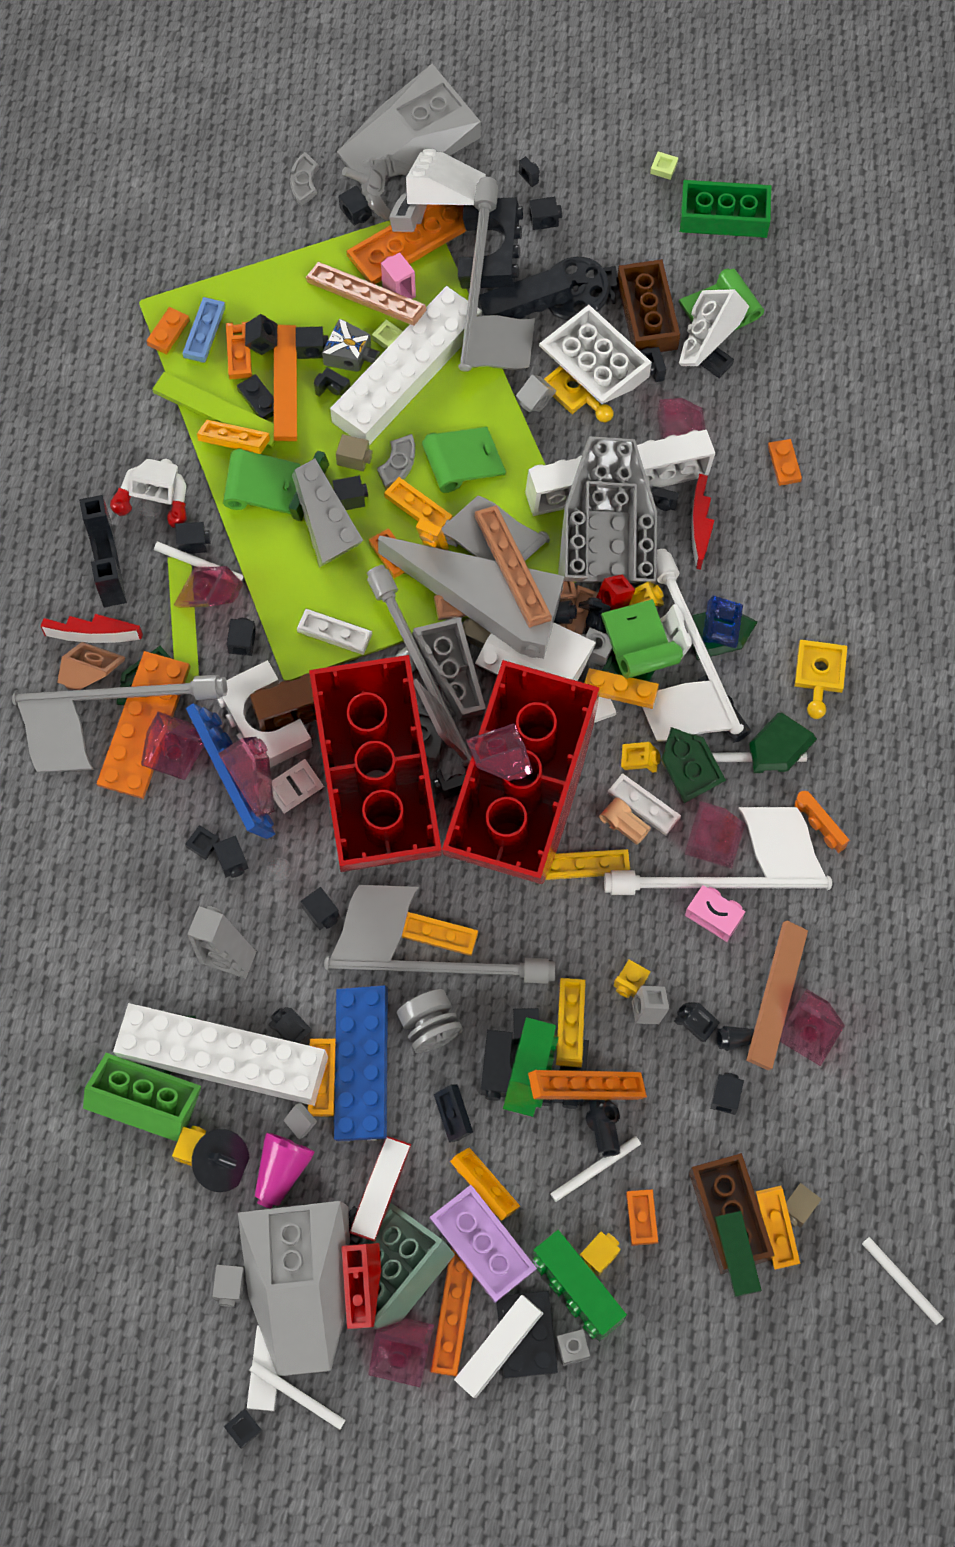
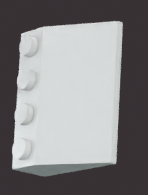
M425 149L423 152H420L406 177L407 204L474 205L476 185L480 178L486 177V174L443 152H436L435 149Z
M590 305L586 306L539 343V346L601 404L634 390L650 376L652 362Z
M554 623L544 659L520 654L491 633L475 664L498 675L502 660L578 681L596 642Z

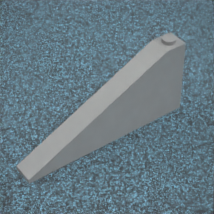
M379 535L378 553L435 594L442 596L449 604L520 654L531 658L538 657L544 659L563 591L564 576L529 569L552 616L551 621L529 628L496 561Z

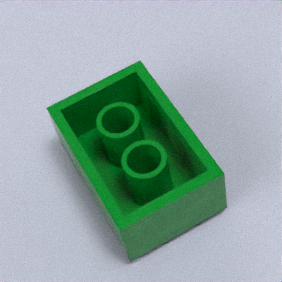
M526 1017L503 1109L533 1117L536 1107L541 1108L543 1099L533 1098L528 1073L535 1070H551L554 1060L553 1055L559 1036L554 1035L556 1025Z

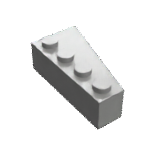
M316 459L295 469L292 474L320 568L359 546L363 539Z
M461 618L414 628L412 635L422 656L459 721L483 715L486 708Z
M199 906L187 934L199 963L246 979L256 955V950L231 922L221 914L222 912L212 906H207V908Z

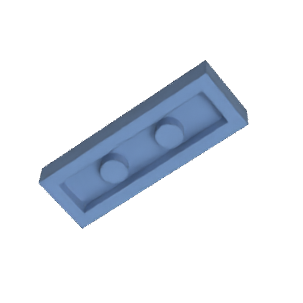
M203 297L183 350L184 358L203 363L206 362L225 310V302Z

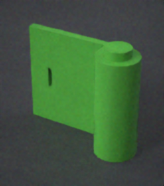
M727 268L719 274L715 285L703 290L735 289L749 305L744 319L736 328L739 329L759 319L764 313V308L735 269ZM703 290L681 298L678 301L692 322V309Z
M488 427L438 434L430 433L422 441L425 454L440 491L443 493L457 490L463 481L500 476L506 473Z
M240 448L232 451L224 493V506L233 510H242L249 504L291 514L289 505L296 493L292 474L295 469L300 467V464L245 451Z
M653 599L601 614L620 671L626 679L681 662L683 657L682 648L674 641L668 642Z

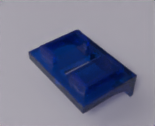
M712 596L707 604L702 638L703 643H718L736 649L743 604ZM714 618L719 619V620H723V621H726V622H729V623H733V626H732V625H729V624H726V623H722V622L716 621V620H714Z

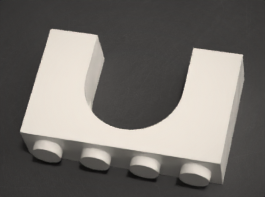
M268 660L228 679L227 695L216 699L221 708L226 707L229 713L226 715V718L231 728L236 726L239 731L236 736L242 748L247 746L250 752L247 754V757L252 767L258 766L260 772L313 747L311 737L301 719L272 732L258 731L247 723L246 713L252 704L250 695L254 694L258 689H269L279 684V680Z

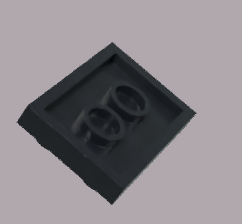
M549 1291L503 1296L496 1302L498 1324L521 1295H524L543 1312L540 1319L503 1364L504 1379L558 1373Z

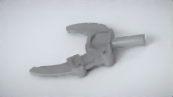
M390 154L380 159L370 158L363 161L364 174L344 167L342 170L343 176L362 183V194L366 197L368 205L374 210V213L386 221L390 220L389 217L392 211L386 206L380 196L385 191V176L386 178L396 176L397 174L407 176L412 167L402 161L394 160Z

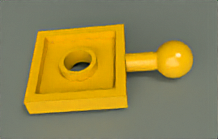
M561 366L544 378L556 390L552 397L571 414H574L587 403L596 411V418L600 422H609L613 418L614 412L612 407L607 404L601 405L580 383H578L579 386L576 388L569 387L567 385L568 382L577 381Z
M808 640L799 641L794 687L814 689L813 701L807 707V713L813 719H820L826 714V705L822 702L823 690L843 692L847 646ZM824 662L827 665V669L820 671L815 667V663Z

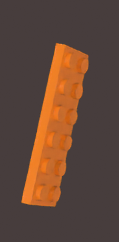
M427 204L422 222L416 225L414 232H393L390 225L346 251L347 257L368 282L377 284L382 281L381 263L387 257L394 256L400 252L410 265L466 232L463 221L464 205Z
M144 651L131 687L185 684L191 666L189 663ZM181 695L127 698L97 780V786L144 799Z

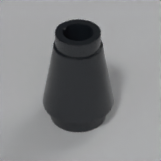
M723 1026V1028L717 1029L716 1032L717 1045L719 1049H725V1051L750 1045L754 1029Z

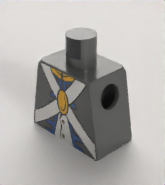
M339 318L322 352L323 364L329 367L357 372L360 371L364 361L374 363L380 356V351L371 348V336L367 332Z

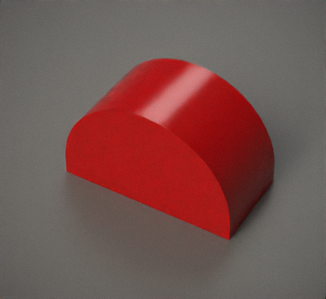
M409 655L309 670L340 871H352L441 856L442 849Z
M502 660L442 847L444 856L538 884L544 883L555 858L576 793L593 730L600 687Z

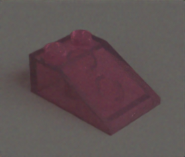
M255 736L242 738L218 754L255 815L261 817L275 811L270 761L266 753L268 749L263 740Z

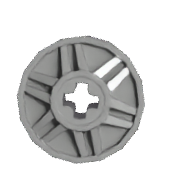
M443 989L421 994L405 1003L396 1012L404 1029H414L409 1033L408 1038L410 1042H414L412 1047L415 1053H424L440 1048L463 1031L460 1022H456L458 1018L455 1013L445 1014L452 1006Z

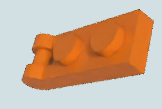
M247 322L237 325L226 323L229 379L252 377L251 349L245 346V326Z
M808 791L799 792L794 807H797L800 812H804L808 816L809 824L814 830L817 831L819 829L824 835V841L831 849L835 848L840 853L847 847L850 841Z

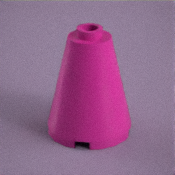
M267 1132L264 1139L255 1190V1197L259 1199L257 1203L269 1209H272L273 1205L279 1206L313 1158L315 1151L303 1145L300 1146L287 1138Z

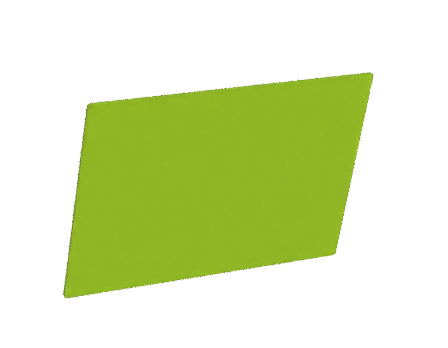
M390 220L140 300L139 305L150 334L169 307L189 316L190 321L166 355L157 350L164 371L256 415L237 390V385L248 378L229 379L226 323H233V325L242 324V322L250 321L262 314L278 325H296V327L323 326V333L328 335L329 340L340 318L367 332L371 336V348L380 351L381 355L386 349L372 340V334L386 320L402 331L410 324L307 283L306 276L320 262L367 281L347 257L346 251L390 226ZM446 243L410 264L415 271L416 297L412 300L425 304L427 307L446 286L468 300L469 293L467 289L461 288L458 279V269ZM382 281L379 282V283H377V284H375V285H378V286H380V287H383V286H382ZM203 297L225 302V310L205 363L183 357V350ZM461 347L369 445L370 450L373 451L370 464L366 463L363 472L337 465L336 451L342 434L350 436L333 424L330 408L340 399L341 395H335L327 388L320 397L317 396L314 380L319 373H323L328 367L349 379L351 387L373 363L364 361L360 371L356 372L325 366L323 358L297 359V441H276L272 449L265 447L261 454L299 463L302 466L311 461L317 451L325 452L330 464L325 476L332 488V480L360 475L361 483H366L368 497L365 498V507L346 510L363 541L359 546L320 568L304 517L300 522L293 519L292 514L247 504L242 510H233L224 506L223 500L230 455L236 449L198 441L197 433L205 421L209 419L178 405L284 681H293L309 673V670L326 668L332 665L337 666L404 642L386 602L376 600L367 581V572L376 566L384 565L370 546V538L389 528L398 540L424 545L416 529L418 521L384 497L386 489L377 468L385 464L390 458L392 452L391 441L412 434L415 443V460L411 471L404 481L449 512L453 517L474 498L481 496L498 505L524 526L537 533L540 531L546 532L550 538L549 543L545 542L525 560V563L529 569L558 575L564 509L536 516L532 515L525 494L528 471L536 465L545 466V462L503 369L487 366L472 367L467 372L461 371L458 367L461 362ZM274 348L263 355L251 349L252 376L256 374L274 397ZM274 416L267 419V421L274 424ZM488 427L505 468V475L466 480L455 491L449 493L441 492L422 446L425 436L430 433L438 434ZM448 544V551L473 556L459 544L457 547ZM406 572L395 579L393 578L398 588V591L395 593V600L411 633L414 628L445 621H438L434 596L437 594ZM305 609L372 631V636L364 655L298 633L297 627ZM465 616L461 619V622H464L466 618H470Z

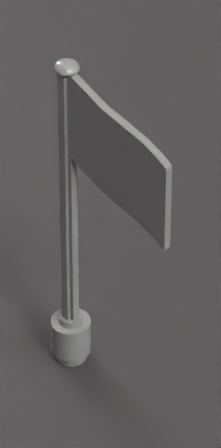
M491 177L480 178L475 192L474 206L479 211L461 362L458 365L459 369L464 372L470 371L472 367L488 366L508 370H522L530 366L535 318L515 319L498 315L477 316L489 213L496 209L499 189L497 181Z
M477 496L442 527L444 535L457 542L473 556L496 561L475 519L476 511L496 506V504L484 497ZM497 505L524 561L545 542L549 543L550 538L546 532L540 531L537 533L524 526ZM405 647L395 657L409 655L413 673L417 667L408 648Z
M384 565L376 566L367 572V581L376 600L386 602L427 690L417 679L413 680L415 688L438 735L460 756L463 762L461 765L467 767L469 766L471 755L395 600V593L398 591V588L389 569H385Z
M204 675L195 676L193 681L185 684L25 694L15 692L12 696V702L15 706L19 707L26 728L29 754L36 771H81L94 769L86 753L82 723L74 701L191 694L196 700H211L226 696L228 687L225 677Z
M359 885L349 903L338 943L331 958L327 956L324 960V967L327 971L329 969L519 975V978H524V983L548 984V981H555V961H549V958H525V963H520V965L391 960L401 940L409 906L419 887Z

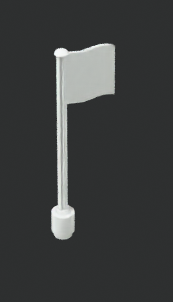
M658 549L656 579L658 583L667 585L675 604L682 611L685 627L690 634L693 645L710 681L684 683L658 690L653 709L642 707L657 742H667L671 727L693 735L721 731L739 734L744 726L739 723L676 583L679 570L671 553L667 552L666 549Z
M739 807L738 810L748 827L756 859L765 877H640V875H635V870H611L610 873H604V892L611 895H635V890H640V888H701L702 885L707 888H826L830 890L832 879L830 876H825L815 856L807 824L797 807Z

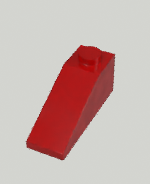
M379 1243L342 1246L347 1329L374 1327L381 1275Z

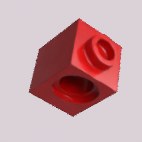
M623 574L603 579L596 598L601 599L602 603L610 605V611L629 606L635 589Z

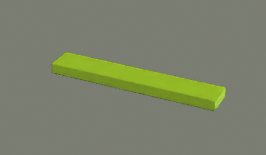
M163 372L152 389L154 394L211 421L269 433L270 441L266 445L269 449H272L276 443L274 441L273 423L166 372Z
M168 557L173 659L190 664L191 667L185 683H190L195 676H199L192 565L176 558Z

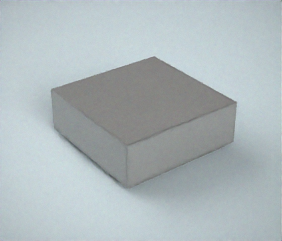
M301 1102L296 1104L283 1120L299 1140L304 1138L317 1122Z

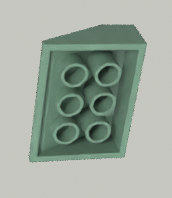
M392 1203L389 1204L376 1241L372 1242L363 1238L358 1243H379L381 1275L373 1328L386 1338L391 1335L455 1256V1253L440 1237Z

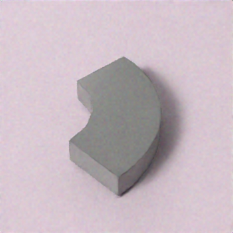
M306 152L294 163L290 178L292 194L300 206H303L317 195V190L313 186L312 180L314 174L319 170V165Z
M412 434L391 441L392 452L390 458L385 464L377 468L386 490L398 477L404 480L412 469L415 460V443Z

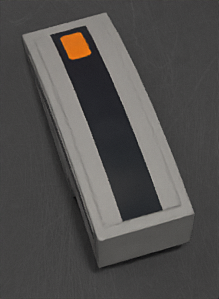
M407 192L402 194L394 205L389 217L392 231L414 232L416 225L422 222L427 204H407Z

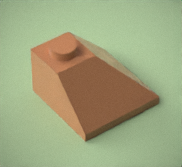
M81 642L62 656L57 683L63 684L71 690H80L107 676L124 662L125 657Z

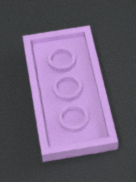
M472 1185L468 1186L429 1217L494 1303L537 1270Z

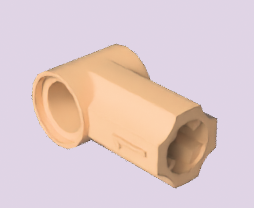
M615 797L599 815L604 824L607 822L611 825L609 828L612 830L617 829L636 845L646 837L651 828L634 815L630 807L618 797Z

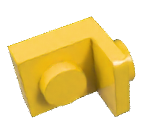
M646 582L635 588L629 606L653 599L655 606L660 607L664 605L662 600L664 594L659 585Z
M650 742L622 745L621 767L624 770L647 768L652 773L657 772V767L661 760L660 752Z
M629 959L620 975L614 981L617 993L625 998L630 996L634 998L640 987L646 982L651 971Z

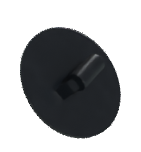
M216 1129L206 1133L199 1139L192 1153V1170L195 1178L204 1188L213 1192H227L236 1188L250 1159L248 1148L244 1140L233 1131Z

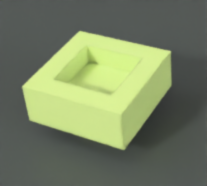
M657 152L650 174L671 180L678 164V157Z
M386 320L372 334V340L387 349L403 331Z

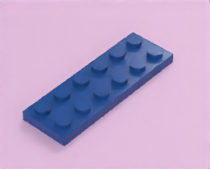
M194 703L191 704L186 710L247 831L266 839L275 835L272 828L274 823L271 817L263 811L261 807L263 801L257 793H254L251 787L253 782L241 767L243 764L241 758L230 746L233 744L231 738L226 732H223L220 726L222 725L220 717L217 713H212L205 707L202 708Z
M385 985L336 989L334 1140L387 1139L388 988Z

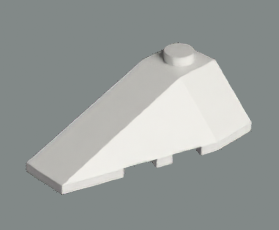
M735 289L703 290L692 309L693 322L688 325L687 331L690 334L688 340L683 345L679 361L681 366H698L740 325L749 305Z

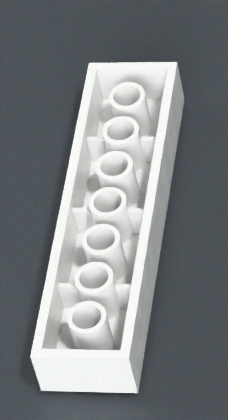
M446 286L426 307V312L414 326L410 324L330 408L332 423L352 437L369 440L370 445L462 347L468 300ZM477 308V316H482V310Z
M693 430L684 435H671L662 440H648L643 444L637 445L650 490L652 486L660 488L698 479L699 473L709 475L715 456L707 430ZM582 455L576 459L559 460L554 464L536 465L529 469L525 494L533 516L565 509V504Z
M128 1003L113 1050L117 1057L132 1062L313 1106L316 1103L328 1060L325 1049Z

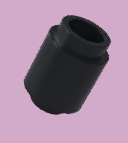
M560 600L554 623L572 624L573 619L577 618V606L573 605L571 600Z

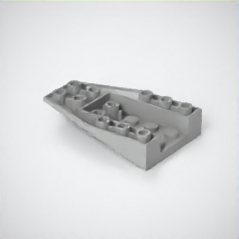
M431 64L383 103L337 151V155L348 168L363 174V161L370 158L380 159L388 154L394 160L402 161L412 167L420 152H423L425 149H435L436 152H443L450 156L481 138V121L437 68Z
M589 436L565 504L558 575L564 576V581L602 583L604 578L623 574L630 584L656 582L657 509L635 439Z
M341 1201L239 1212L238 1220L248 1297L277 1376L331 1371L346 1314L342 1246L350 1245L348 1206Z

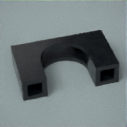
M517 197L497 198L496 209L489 213L487 230L497 231L504 235L505 239L502 246L496 252L484 256L480 288L515 287V278H519V266L516 264V261L520 258L521 254L518 239L522 238V228L519 225V220H523V207L519 206ZM464 205L463 221L466 231H477L479 211L474 205ZM459 257L458 279L462 289L470 288L474 257Z
M103 495L79 499L83 522L89 536L94 561H91L94 582L103 607L125 604L127 600L115 537Z
M487 1029L481 1081V1095H485L487 1100L499 1101L501 1097H506L512 1073L510 1055L513 1032ZM583 1039L582 1067L560 1066L559 1071H586L589 1040ZM543 1099L542 1106L561 1103L564 1108L576 1109L578 1105L583 1106L584 1099Z

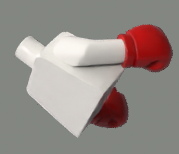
M146 459L141 465L127 471L121 488H118V491L111 500L110 508L115 514L126 516L132 510L130 504L131 496L172 504L171 511L167 515V521L172 528H176L175 524L185 523L187 520L186 503H184L186 483L182 475L178 474V466L170 460L162 459L157 461Z

